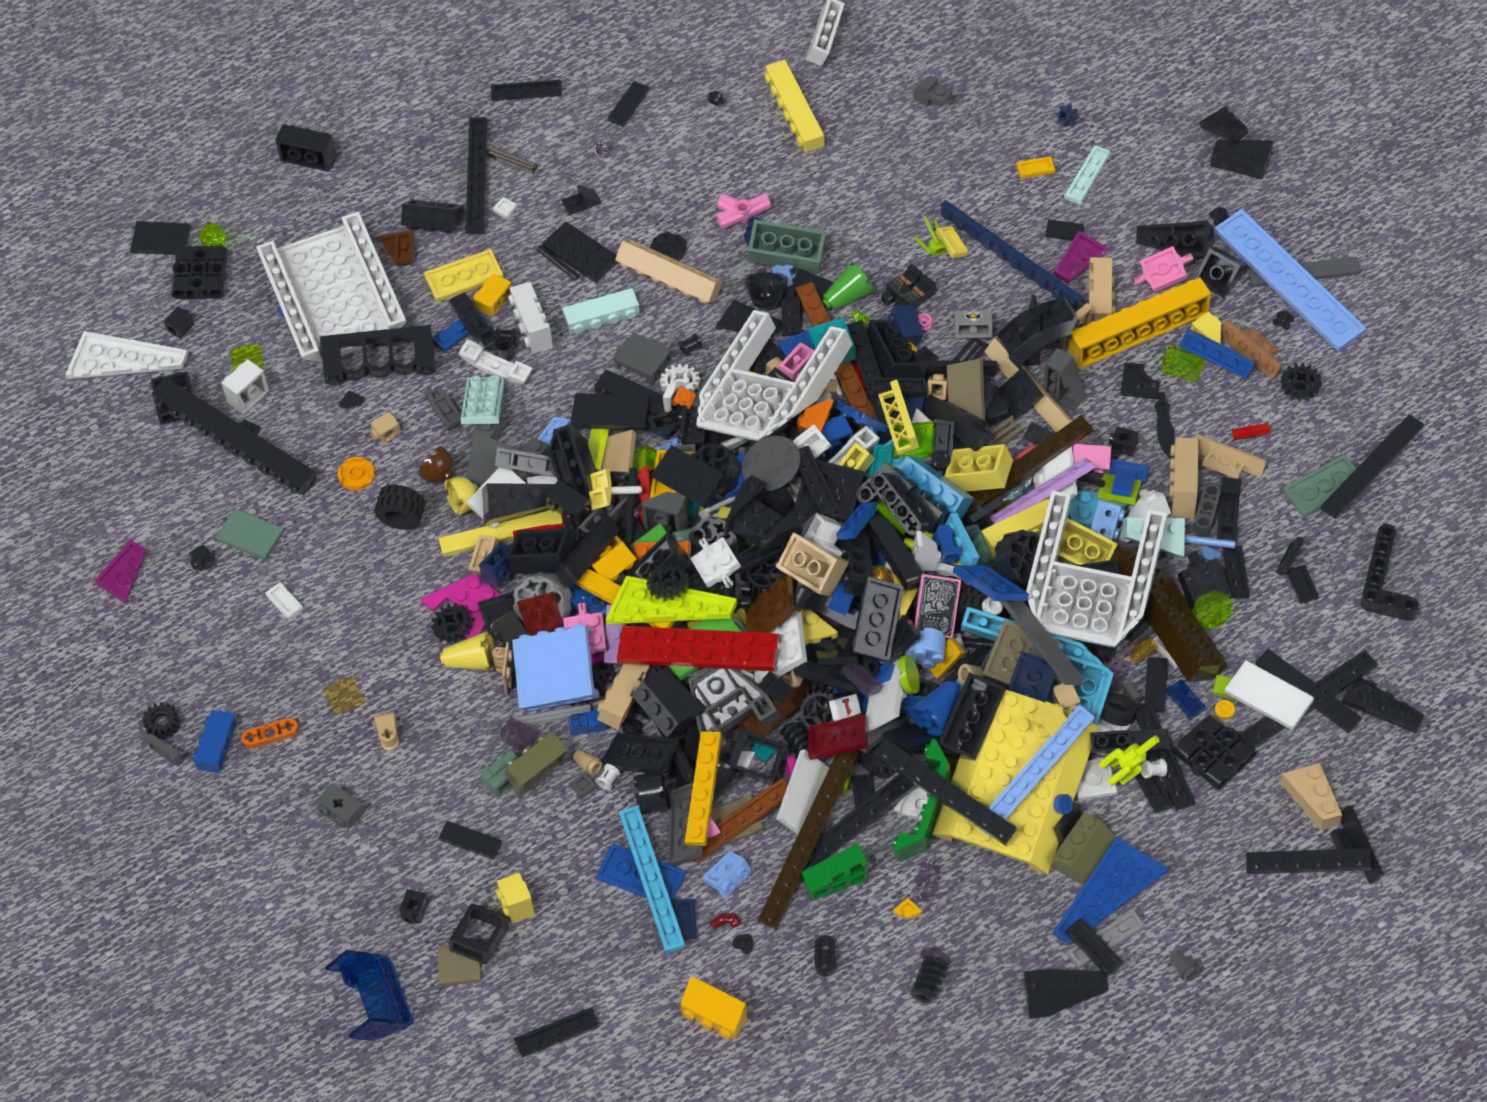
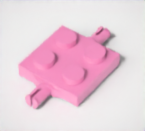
M1172 246L1141 260L1140 264L1143 268V275L1133 279L1136 285L1147 281L1151 285L1153 292H1158L1188 278L1184 270V264L1194 260L1193 256L1190 253L1180 257Z
M579 603V615L563 618L564 627L570 629L573 628V625L585 624V626L592 629V632L588 633L590 655L607 651L602 612L588 614L586 603H582V606Z

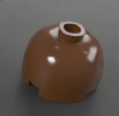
M442 446L437 447L434 450L437 453L429 455L418 470L420 473H417V475L428 483H440L443 480L450 479L453 475L451 471L453 468V458Z

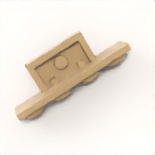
M1195 435L1194 438L1198 439V454L1205 456L1202 466L1207 467L1211 471L1223 473L1229 478H1239L1243 471L1257 477L1263 475L1266 460L1202 435Z

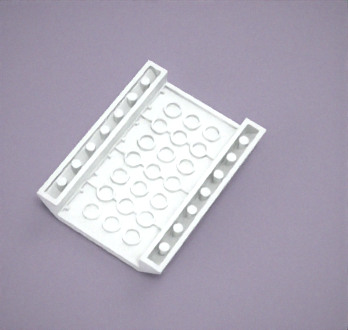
M359 211L342 217L343 226L277 249L274 241L256 246L302 359L322 363L320 336L402 328L406 323V319ZM362 346L341 348V356L362 349Z

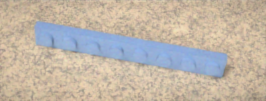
M1078 705L1069 715L1068 720L1053 737L1047 740L989 806V809L1007 820L1093 722L1095 717L1081 705Z

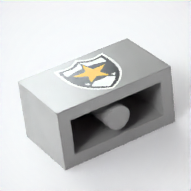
M954 311L955 338H992V311Z

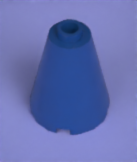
M945 681L912 706L910 716L917 726L921 729L924 726L929 729L927 733L940 736L961 692L959 684L955 681Z

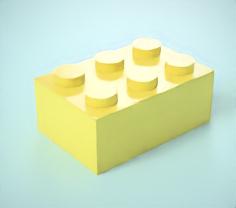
M1005 444L984 446L978 451H973L971 448L955 449L952 452L951 461L944 477L965 492L1005 488L1013 458Z
M1067 518L1058 559L1062 563L1070 565L1110 560L1117 543Z

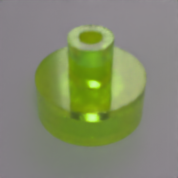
M856 308L851 313V316L855 318L853 322L862 320L863 324H867L870 319L869 316Z

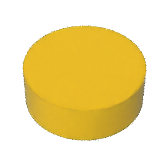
M1221 700L1216 704L1215 715L1219 719L1229 720L1234 716L1235 706L1232 702Z

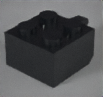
M1197 550L1187 555L1190 564L1187 565V569L1181 570L1177 575L1187 603L1192 611L1227 599L1232 594L1218 558L1205 562L1204 559L1201 560Z

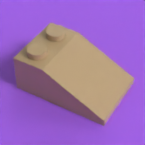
M793 532L776 567L818 594L831 597L849 562Z

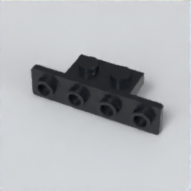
M1347 805L1341 811L1342 817L1340 822L1344 829H1334L1330 833L1331 838L1337 849H1371L1372 870H1366L1364 873L1369 884H1374L1383 875V871L1352 805Z

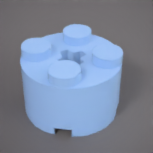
M924 628V631H918L921 635L920 639L905 650V655H911L915 663L922 665L923 668L931 669L934 668L935 664L944 661L946 636L943 637L944 633L937 629Z

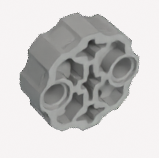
M538 572L525 578L516 587L513 594L515 597L513 608L516 616L520 617L524 625L532 630L541 629L548 631L561 624L563 618L569 616L572 609L570 605L572 595L569 587L567 588L560 578L553 573L544 574Z

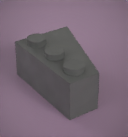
M1057 348L1045 363L1043 388L1055 402L1075 412L1086 398V394L1074 357L1068 352Z

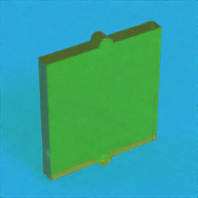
M260 344L244 345L243 347L230 349L233 372L247 359L263 370Z

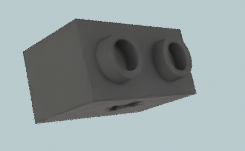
M331 783L317 799L320 813L326 817L328 815L331 816L339 827L345 826L347 829H350L365 813L361 802L334 783Z

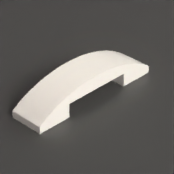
M468 339L458 353L460 357L476 368L493 376L504 377V380L513 383L524 384L533 368L518 361L513 364L484 351L482 346Z

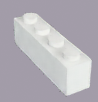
M838 0L826 1L821 10L806 60L820 66L823 65L829 54L845 3Z

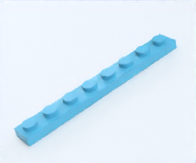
M637 805L619 811V816L665 954L684 949L685 943L639 807Z

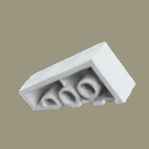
M531 282L510 287L511 295L508 296L510 306L515 307L513 310L515 319L520 320L518 326L520 333L525 334L523 339L526 348H530L532 354L553 348L550 326L546 322L545 314L542 313L541 305L537 300Z

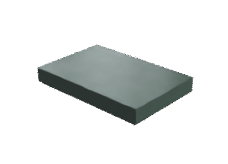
M234 509L215 538L218 542L266 561L285 531L282 527Z

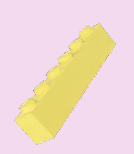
M786 60L767 65L764 79L767 84L770 83L771 93L777 97L778 107L783 109V116L785 121L790 123L791 133L796 134L798 146L802 147L804 152L823 147L824 134Z

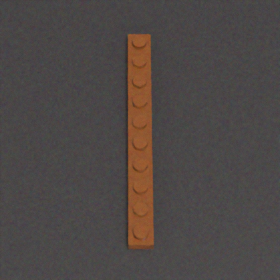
M812 282L795 288V292L799 296L800 303L812 327L831 321ZM851 362L841 363L834 374L849 405L876 419L873 407ZM859 424L860 429H863L865 426H867L865 424L864 426Z

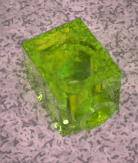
M209 221L199 232L202 246H223L227 241L224 228Z

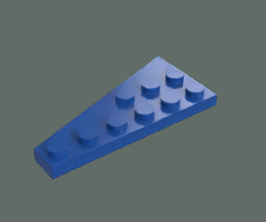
M1116 838L1054 929L1053 935L1069 945L1073 944L1074 942L1065 933V930L1080 917L1093 929L1169 872V868Z

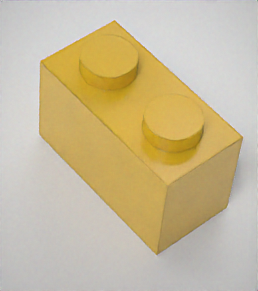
M493 273L489 279L487 278L484 281L482 288L474 294V308L494 317L508 299V296L511 295V281Z

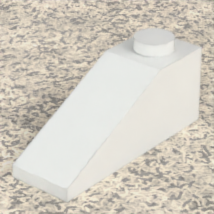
M1152 490L1145 493L1137 501L1127 518H1146L1148 510L1167 513V516L1171 514L1164 494ZM1122 524L1120 527L1118 540L1128 543L1131 540L1123 538Z

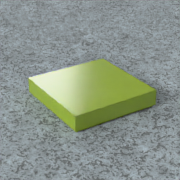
M1104 473L1102 480L1105 481V486L1099 488L1097 498L1135 505L1142 481L1135 479L1130 497L1111 493L1116 475Z

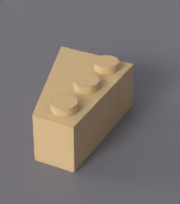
M1090 257L1088 304L1092 306L1091 322L1098 321L1109 314L1115 313V306H1112V302H1115V291H1112V287L1115 286V276H1112V258Z
M1320 763L1282 773L1281 787L1286 789L1292 796V799L1301 806L1304 813L1320 831L1340 825L1342 813Z

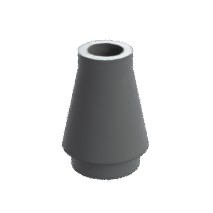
M1179 951L1170 957L1182 980L1190 982L1199 975L1198 965Z

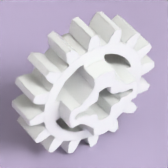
M678 364L676 368L674 365H671V370L666 368L665 373L661 374L660 386L662 392H666L669 380L677 385V389L683 386L694 394L695 390H699V372H695L694 367L688 369L687 364L684 367Z

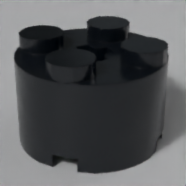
M645 773L633 776L634 785L638 793H635L636 801L640 805L642 815L669 809L667 788H665L663 774Z

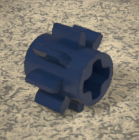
M1071 104L1066 105V107L1060 106V111L1056 113L1058 123L1062 122L1063 127L1075 125V121L1079 118L1078 109H1072Z

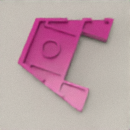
M474 573L423 597L421 602L433 613L447 600L452 604L456 602L459 607L463 604L470 611L474 620L471 623L473 628H468L470 634L463 635L464 639H468L483 633L485 629V624L477 605L478 602L500 596L501 594L490 585L482 583V579Z

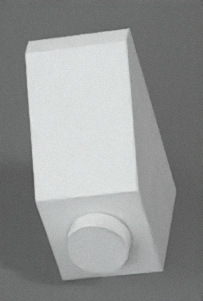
M916 531L911 555L921 570L935 571L937 563L941 561V552L937 551V543L921 531Z

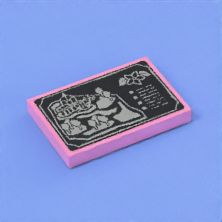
M921 574L914 622L918 631H924V628H933L943 632V637L953 638L961 580Z

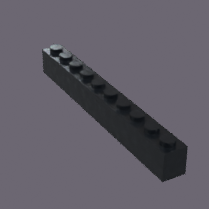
M166 377L151 393L154 400L153 403L158 408H165L174 418L179 417L188 427H195L204 437L209 436L218 446L223 445L228 448L231 454L241 456L247 464H253L258 467L261 473L269 474L277 483H283L288 486L291 492L304 495L317 478L314 470Z

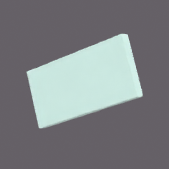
M473 376L467 378L461 424H499L505 384L504 377Z

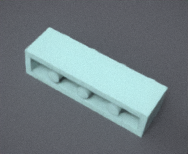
M633 288L562 308L570 335L580 334L592 328L597 329L606 324H615L627 318L633 319L640 315L639 304Z

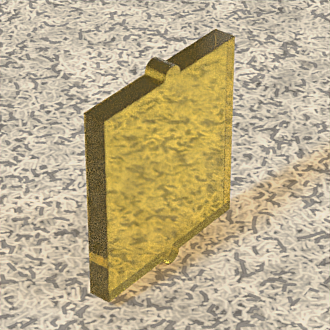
M353 675L340 681L336 680L335 683L323 687L335 716L346 711H352L353 708L365 704Z

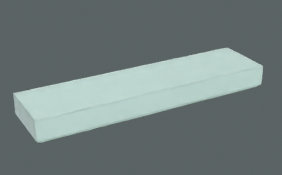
M1094 145L1064 195V199L1079 205L1082 204L1111 155V151Z

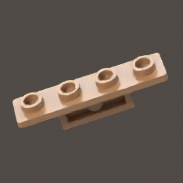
M1227 321L1221 331V337L1242 355L1254 360L1255 366L1268 377L1274 379L1282 367V364L1274 358L1278 354L1279 349L1275 347L1272 341L1263 337L1257 329L1250 328L1242 331L1233 322Z

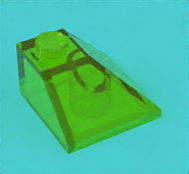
M1172 343L1168 346L1163 358L1161 373L1197 383L1206 359L1180 347L1179 344Z

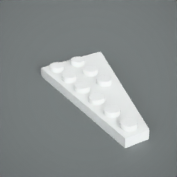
M84 331L65 376L66 379L183 369L188 357V351Z

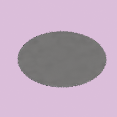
M770 436L759 440L750 447L742 462L744 479L746 480L751 475H754L768 484L766 491L775 490L786 485L798 471L800 465L799 450L795 443L786 437Z

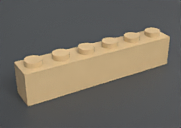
M631 239L622 240L615 261L621 263L622 267L633 268L636 270V273L643 276H651L653 281L658 283L664 282L668 288L679 289L683 291L684 295L689 297L695 296L699 298V302L704 304L716 301L723 282Z

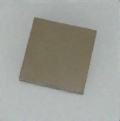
M449 945L437 946L440 987L481 982L480 962L451 952Z

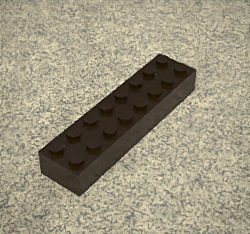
M1139 546L1120 547L1111 558V560H1117L1121 575L1132 577ZM1157 561L1144 617L1188 682L1213 680L1227 666V663L1213 644L1212 639L1203 629L1202 624L1193 614L1192 609L1184 601L1182 594L1178 592L1171 578L1168 577L1162 565Z

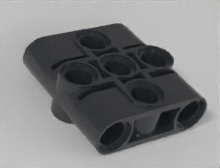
M224 246L178 247L176 249L175 263L172 267V297L175 299L222 298L225 280L227 279L228 249Z
M1212 714L1206 716L1172 750L1178 758L1191 768L1194 775L1202 777L1216 790L1224 787L1256 755V751L1238 737L1235 729L1226 727ZM1196 738H1201L1203 741H1198ZM1197 763H1202L1204 766H1199Z

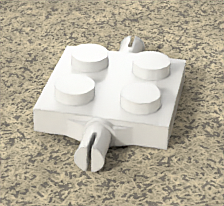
M723 537L709 545L706 538H702L699 544L703 550L690 559L708 588L723 581L726 588H730L729 584L732 587L733 582L729 576L741 567Z

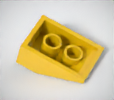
M616 535L591 566L599 575L610 581H615L621 571L624 569L628 570L634 565L636 558Z

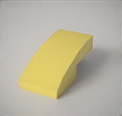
M604 469L590 474L593 491L589 492L592 510L595 511L610 506L612 492L610 470Z

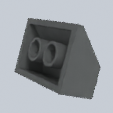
M667 491L642 502L644 528L647 533L658 524H662L670 535L672 532L689 529L686 496Z

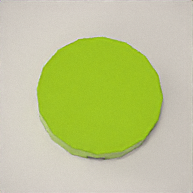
M911 655L901 656L898 662L899 670L902 669V674L899 677L901 685L907 694H916L920 687L916 663Z

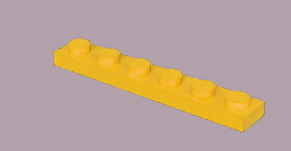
M701 732L685 836L686 845L706 846L722 741L721 732Z

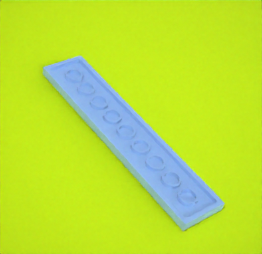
M1239 210L1214 228V233L1338 352L1366 332V327L1245 211Z

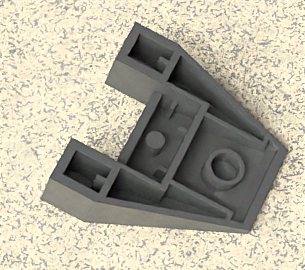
M478 424L473 431L466 478L473 484L475 483L478 489L498 469L493 467L495 449L497 447L521 451L498 441L501 437L499 424ZM531 437L522 452L549 456V445ZM516 457V459H515V461H514V465H515V466H516V464H517V457ZM512 470L525 483L528 477L535 475L533 473Z
M705 668L688 679L691 695L703 708L696 717L699 734L701 735V732H721L722 734L719 758L733 750L724 732L753 713L756 714L759 721L766 727L783 717L775 702L736 669Z

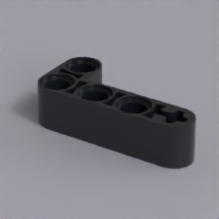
M875 473L857 490V498L860 502H876L881 498L908 534L916 535V531L926 533L928 530L927 520L889 473ZM881 477L884 479L883 486L880 484ZM867 490H869L871 494L869 499L866 496ZM893 492H894L895 495H896V498H895L894 501H893L892 498H891V495H892ZM904 507L907 508L906 516L903 514Z

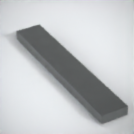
M1357 256L1299 263L1316 280L1359 275L1361 272ZM1248 269L1251 287L1268 286L1253 269Z

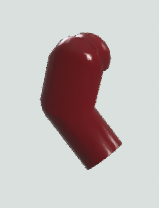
M722 913L709 921V923L715 930L725 923H730V926L735 928L741 924V921L736 913Z

